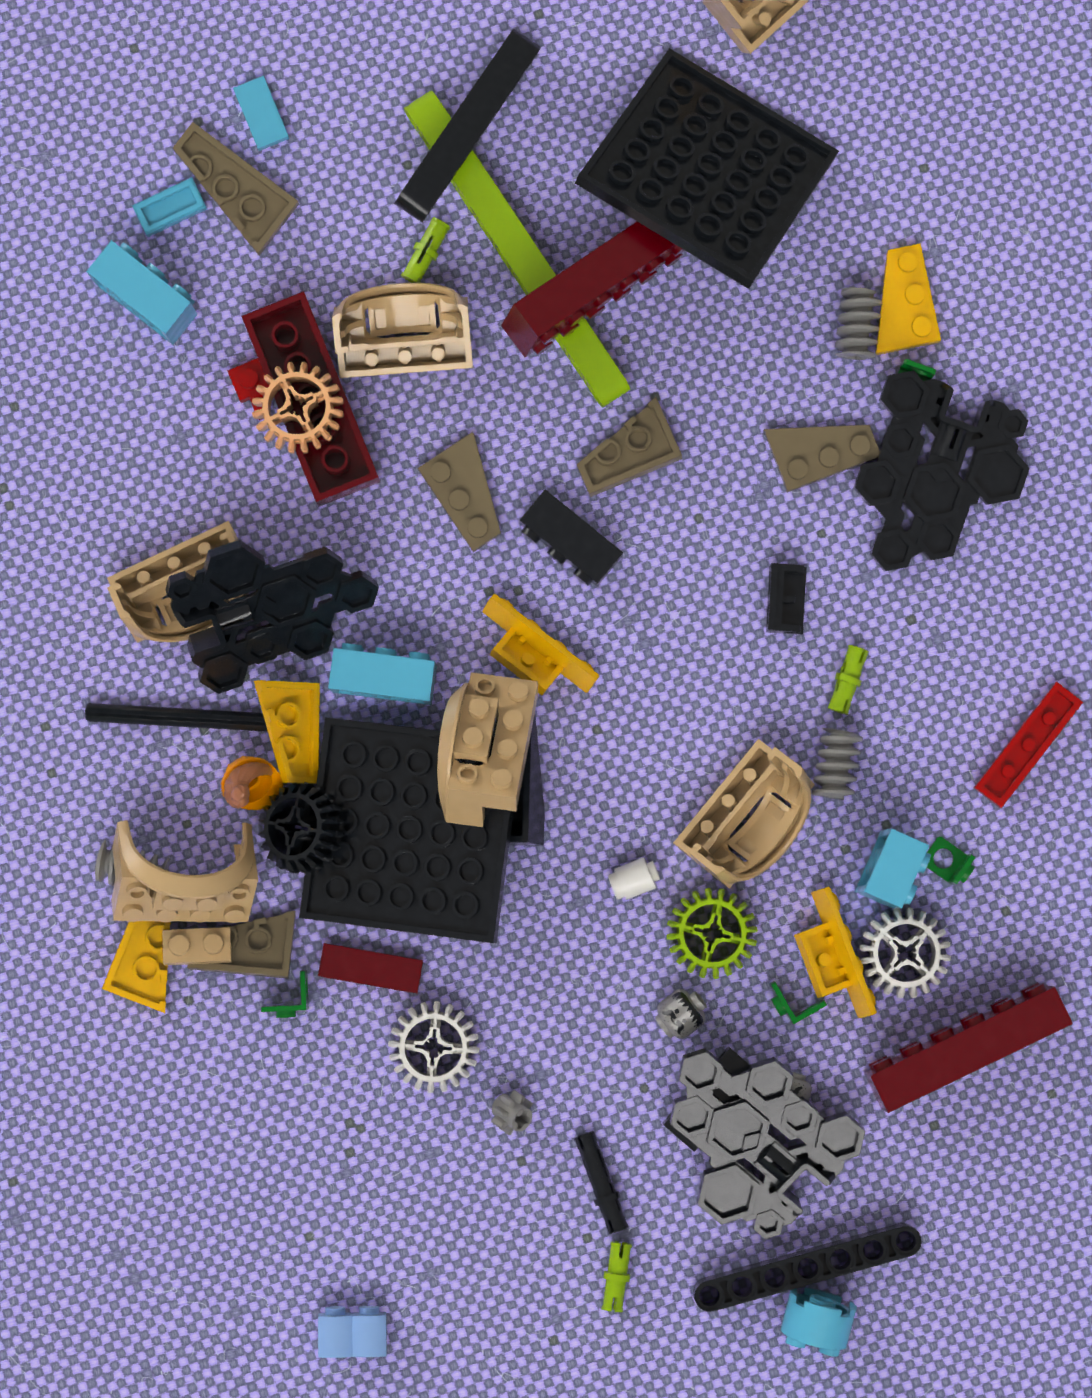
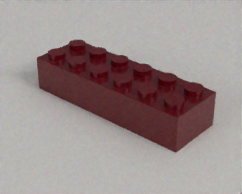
M635 222L514 303L501 327L524 358L533 352L540 355L553 345L552 340L559 334L563 337L568 336L580 326L578 323L586 316L589 320L595 318L605 310L606 307L604 305L612 298L615 302L620 301L632 291L630 287L639 281L641 285L645 284L658 273L656 270L663 264L670 267L682 258V252L685 250L641 223Z
M304 291L241 316L265 375L268 374L275 380L278 378L275 367L279 366L283 374L289 373L287 364L293 362L295 372H299L301 363L306 362L308 374L311 373L315 366H318L321 369L318 379L328 373L332 379L326 387L337 384L340 389L331 397L338 396L343 398L344 403L340 406H335L334 409L343 411L344 415L342 418L332 417V420L340 426L338 431L327 428L326 431L330 433L332 440L328 442L321 435L317 438L321 448L317 450L312 441L308 442L309 450L305 454L301 450V445L296 444V454L318 507L380 483ZM305 382L291 383L294 390L299 394L305 395L310 392L314 394L320 391L315 386ZM282 388L274 396L278 409L286 401ZM290 394L293 401V410L290 413L293 414L295 411L297 415L301 416L303 422H306L302 408L306 403L303 401L300 404L299 400L296 401L293 394ZM325 400L318 403L319 406L314 408L310 414V420L314 428L324 416ZM290 421L285 423L288 433H305L298 422Z
M1038 982L1021 989L1022 996L1016 999L1002 998L990 1005L992 1010L985 1014L978 1013V1011L961 1018L959 1020L961 1025L954 1029L947 1026L930 1033L931 1040L923 1044L917 1041L911 1042L899 1048L901 1054L892 1059L885 1055L868 1064L870 1069L865 1071L864 1074L880 1108L890 1113L1072 1025L1073 1022L1056 987L1044 985V983L1039 984Z

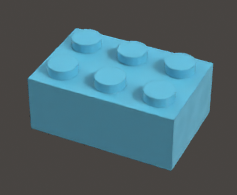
M111 240L86 272L99 288L174 345L198 315L193 307L195 301L178 284L175 283L173 287L169 286V281L164 277L165 274L153 264L149 263L146 267L141 264L143 261L138 257L139 254L129 245L123 242L118 246Z
M342 643L341 649L333 648L328 689L332 693L432 705L437 665L435 661L430 660V654L409 652V657L397 656V652L394 649L376 647L375 653L364 652V648L361 645Z
M892 828L881 830L854 892L889 908H903L904 904L910 905L918 887L913 884L916 875L920 872L924 873L931 858V854L927 853L929 845Z

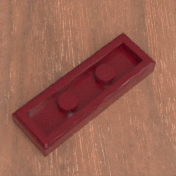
M324 943L318 976L418 994L424 960Z

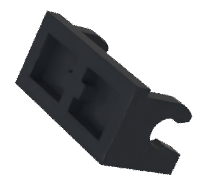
M771 563L769 566L766 633L803 635L807 567H804V565Z

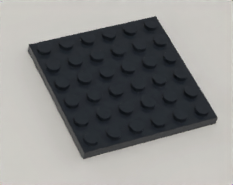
M669 48L579 173L575 184L750 289L835 160L839 150Z
M325 717L316 786L325 788L327 794L336 797L334 805H339L342 808L337 817L346 821L339 826V831L345 836L337 839V844L341 849L331 851L334 860L330 862L324 861V868L314 869L311 873H305L299 918L497 944L514 811L485 807L483 827L447 823L443 815L438 792L439 730ZM494 737L491 739L489 757L491 756ZM457 759L459 763H468L472 765L483 764V762Z

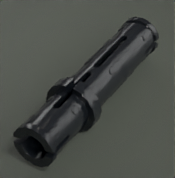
M591 1131L575 1137L574 1141L579 1149L596 1197L594 1199L595 1206L600 1208L608 1235L628 1228L629 1226L618 1200L620 1198L619 1191H615L595 1132Z

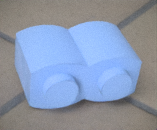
M330 1306L325 1307V1313L318 1314L319 1358L387 1356L386 1312H379V1306H360L359 1312L354 1313L345 1312V1307Z

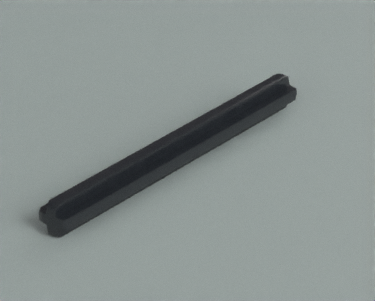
M88 703L85 708V719L89 722L268 732L263 713Z

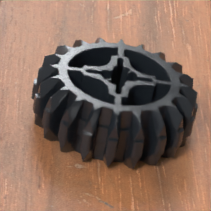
M307 782L304 784L292 783L289 787L279 788V795L269 796L272 805L262 807L267 814L265 818L258 820L264 825V830L258 833V835L266 839L261 848L269 851L267 859L276 862V866L280 869L297 874L299 872L311 873L314 869L319 870L324 868V861L330 862L334 860L331 851L341 849L337 844V839L345 835L339 831V826L346 822L342 818L337 817L342 808L339 805H334L336 797L327 794L325 788L314 786L313 783ZM295 826L307 827L308 830L297 829Z

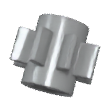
M513 1090L511 1095L502 1094L495 1099L492 1105V1114L495 1117L491 1122L508 1135H511L513 1130L523 1131L532 1121V1111L529 1108H531L533 1103L516 1090Z

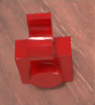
M258 358L227 370L241 403L248 400L252 403V399L256 397L264 398L263 395L257 392L256 387L257 385H262L268 388L269 384L264 379L265 374ZM252 403L254 411L262 409V407H257Z

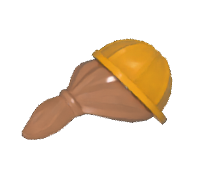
M241 756L232 763H229L221 780V792L229 805L233 808L261 810L266 805L271 806L269 796L279 795V788L283 787L278 770L265 759L253 756Z

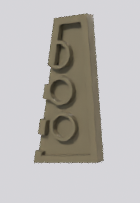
M194 122L191 123L173 147L174 152L260 256L297 208L299 201Z

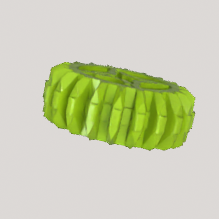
M705 888V899H701L699 893L693 891L694 903L690 904L686 898L680 900L682 905L686 907L684 912L673 908L672 913L680 918L678 922L668 920L667 925L676 927L677 931L676 933L667 934L666 939H677L678 944L670 947L669 950L671 953L679 950L682 951L683 954L676 960L679 965L684 963L686 959L691 961L687 966V972L692 973L696 965L701 967L699 977L705 978L707 968H711L712 977L718 979V968L723 967L725 974L729 976L732 974L729 966L730 963L733 962L739 969L743 967V963L738 959L740 954L746 958H751L752 954L744 950L746 944L756 946L757 941L747 939V933H755L758 930L756 926H746L747 921L754 919V914L750 913L745 916L741 914V911L746 909L748 905L746 902H742L735 907L733 905L737 899L735 893H732L728 900L725 901L723 900L724 889L720 888L717 892V898H712L711 888ZM713 904L709 919L705 923L700 925L686 922L696 909ZM723 907L730 911L737 920L739 934L726 931L722 927L721 914ZM716 915L715 924L718 926L716 930H721V934L728 935L729 938H714L707 951L709 942L705 939L708 936L703 937V933L695 931V928H710ZM684 932L695 934L701 938L703 943L701 959L694 956L688 949L684 939ZM730 942L737 944L733 952L726 958L711 961L714 949L719 943Z

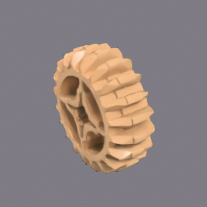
M289 362L287 364L289 373L283 374L282 369L277 366L275 367V372L278 378L273 380L268 374L264 376L265 381L269 384L268 388L257 385V392L264 395V398L256 397L252 399L253 405L262 407V409L252 412V416L254 419H264L256 425L259 432L270 429L264 436L267 442L272 441L276 436L278 437L275 443L276 449L281 450L285 442H289V453L294 454L296 444H300L301 450L305 454L309 450L308 442L312 441L317 450L321 448V444L317 439L321 435L328 442L332 440V436L326 430L328 427L336 431L339 430V424L333 421L332 417H343V411L334 409V407L340 406L344 402L342 397H331L340 389L337 384L326 387L332 379L330 374L327 373L318 379L321 371L320 367L315 366L311 373L308 374V365L306 362H302L300 371L295 372L293 362ZM305 382L315 386L320 391L314 394L312 392L305 395L299 394L294 390L291 383ZM282 388L286 401L277 410V413L271 416L272 400ZM290 394H293L295 400H299L300 404L303 401L306 403L302 407L306 422H303L301 416L297 415L295 411L293 414L290 413L293 410V401ZM325 400L324 416L314 428L310 420V414L314 408L319 406L318 403ZM290 421H296L302 426L305 433H287L276 425L281 422L285 424Z

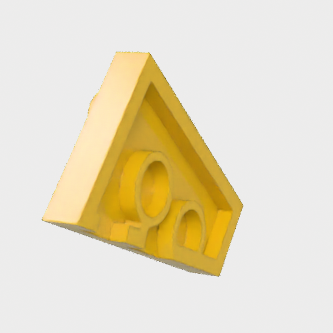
M921 243L888 250L883 279V302L880 310L881 318H879L876 355L940 343L941 337Z
M254 681L282 783L296 782L304 784L307 782L317 784L319 769L320 683Z
M128 922L102 989L165 1013L168 965L164 966L162 930H170L171 922Z

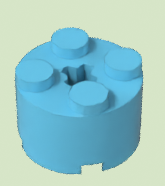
M797 1288L790 1290L781 1325V1332L787 1336L785 1342L798 1348H805L806 1344L818 1347L819 1352L837 1357L840 1350L847 1348L857 1306L850 1301L849 1307L841 1304L842 1297L826 1291L805 1288L803 1294H797Z

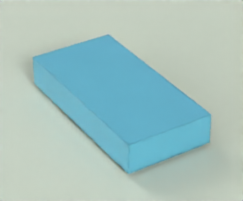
M264 76L233 88L259 151L289 139Z
M192 177L132 205L147 237L207 210Z

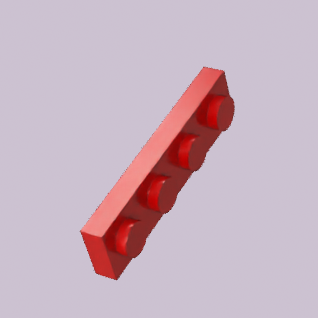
M1055 682L973 788L998 808H1002L1083 702L1061 684Z

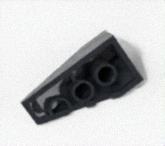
M534 715L517 811L513 812L509 843L512 846H544L545 809L536 715ZM497 721L493 730L492 737H495Z

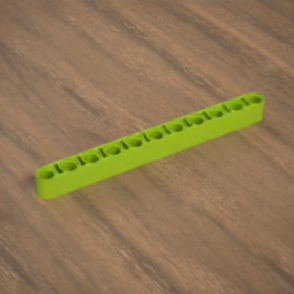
M432 90L403 108L408 119L430 150L451 120L450 115ZM472 150L451 180V183L524 293L528 295L555 277L556 274ZM584 318L578 323L580 326L566 337L559 334L555 339L596 401L604 408L631 389L625 377Z

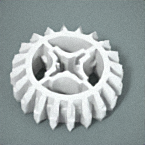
M908 907L905 911V917L902 918L900 909L894 908L893 920L890 919L886 912L880 914L884 922L882 926L875 920L870 922L871 927L876 930V933L874 935L866 931L863 933V937L871 940L870 946L865 944L859 946V950L869 951V957H863L860 960L862 964L871 963L872 968L867 969L864 974L866 977H870L875 973L878 975L872 983L876 988L881 986L883 982H886L887 984L884 988V994L890 995L894 986L897 987V998L904 997L905 988H908L911 998H916L917 986H920L921 990L927 994L930 992L926 981L930 980L934 985H939L940 980L934 973L937 971L946 974L948 971L945 967L939 966L940 960H951L950 955L941 954V949L949 948L950 942L943 941L939 943L938 938L944 936L946 931L945 929H939L933 932L932 929L938 922L935 918L929 920L927 924L923 923L927 914L925 911H920L917 918L914 919V910ZM903 924L912 925L919 929L915 935L904 941L889 931L893 927ZM926 937L930 942L932 950L931 961L928 967L919 956V948L924 943L923 940ZM881 939L891 949V958L884 968H882L878 958V948ZM893 941L903 947H908L911 944L913 951L910 953H913L912 959L914 961L904 958L898 961L897 954L900 953L897 952L898 947ZM905 965L911 966L921 974L919 977L909 981H898L890 977L895 971H898Z
M439 1001L434 1002V1011L428 1012L427 1003L422 1002V1014L420 1015L417 1014L413 1007L409 1008L408 1012L413 1019L408 1021L405 1017L400 1016L398 1021L405 1026L404 1029L401 1030L393 1027L391 1033L400 1036L399 1041L391 1040L388 1042L389 1047L399 1049L398 1053L389 1055V1059L391 1061L401 1059L402 1064L394 1068V1071L399 1073L406 1069L409 1072L403 1078L405 1083H408L413 1076L418 1080L414 1087L416 1090H420L423 1081L428 1082V1093L434 1092V1083L437 1082L440 1083L441 1091L446 1092V1080L448 1079L451 1080L455 1087L459 1086L460 1082L455 1075L460 1073L463 1077L468 1078L470 1073L463 1066L466 1063L475 1067L477 1063L476 1060L469 1058L468 1054H476L480 1050L477 1046H469V1041H475L479 1038L477 1033L470 1035L466 1033V1030L474 1025L473 1022L468 1021L462 1026L459 1021L464 1017L465 1013L460 1011L455 1018L450 1015L453 1010L452 1004H448L445 1013L439 1012L441 1006ZM431 1019L427 1038L407 1040L409 1032L416 1024ZM441 1020L448 1022L457 1030L462 1044L448 1042L443 1039L441 1035ZM434 1029H436L438 1044L443 1045V1047H451L452 1049H443L442 1053L438 1051V1056L434 1057L433 1065L430 1050L425 1049V1047H417L416 1045H424L426 1041L430 1043L429 1038H433ZM406 1050L420 1052L426 1057L427 1074L419 1071L412 1065ZM445 1054H461V1058L454 1068L446 1073L437 1075L438 1062L441 1056Z

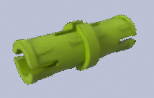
M435 217L431 218V222L420 242H415L413 246L415 251L404 272L401 274L402 278L410 283H421L432 260L436 261L439 256L437 251L445 235L450 230V226Z
M848 645L840 673L837 672L835 676L837 682L827 707L828 709L848 715L856 688L860 687L862 682L860 680L861 671L869 651L857 646Z
M611 1241L608 1271H604L603 1278L606 1279L601 1309L612 1312L613 1304L614 1312H623L626 1282H630V1274H627L632 1244L622 1242L621 1246L619 1241Z

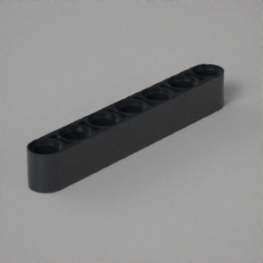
M513 28L396 199L395 205L420 222L425 220L528 69L541 46Z
M894 1224L704 1277L694 1285L693 1297L700 1309L707 1312L717 1311L910 1257L919 1251L922 1244L921 1236L910 1224ZM903 1231H909L913 1235V1242L907 1248H899L896 1244L898 1234ZM870 1240L879 1241L881 1246L879 1254L875 1257H866L863 1253L864 1245ZM838 1249H843L848 1253L847 1262L839 1267L832 1265L830 1259L832 1253ZM806 1258L813 1259L816 1264L814 1272L807 1276L801 1275L798 1272V1265L801 1260ZM775 1267L783 1271V1278L780 1283L771 1285L765 1281V1274L769 1269ZM738 1277H746L751 1283L749 1290L743 1294L735 1293L732 1290L733 1281ZM706 1286H713L718 1290L717 1298L711 1303H705L699 1298L700 1291Z

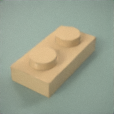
M230 927L162 930L164 966L232 963Z

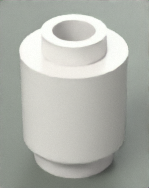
M645 857L614 869V873L608 875L617 900L624 897L628 900L656 889L655 881L660 880L654 862L647 863Z

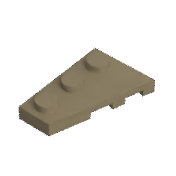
M657 398L652 399L646 408L635 417H631L618 432L609 439L604 440L577 463V469L590 497L682 459V454Z
M870 425L763 430L787 493L875 460L880 453Z
M471 432L420 466L418 471L471 550L475 552L501 535L475 436Z
M296 911L285 912L282 915L269 918L263 917L234 926H224L231 928L232 963L188 964L187 968L190 970L289 979Z

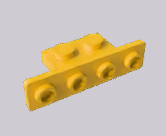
M493 594L488 600L482 612L507 631L489 654L520 679L538 681V693L540 695L546 692L560 673L585 693L589 692L599 678V674L594 671L589 663L573 655L562 642L554 640L546 634L535 621L523 616L508 600L500 598L496 594Z
M829 886L811 892L822 924L797 933L794 937L817 998L847 988L858 1018L876 1014L875 996L865 982L863 964L853 950L851 944L852 935L841 918L839 912L840 903L837 896L831 891Z

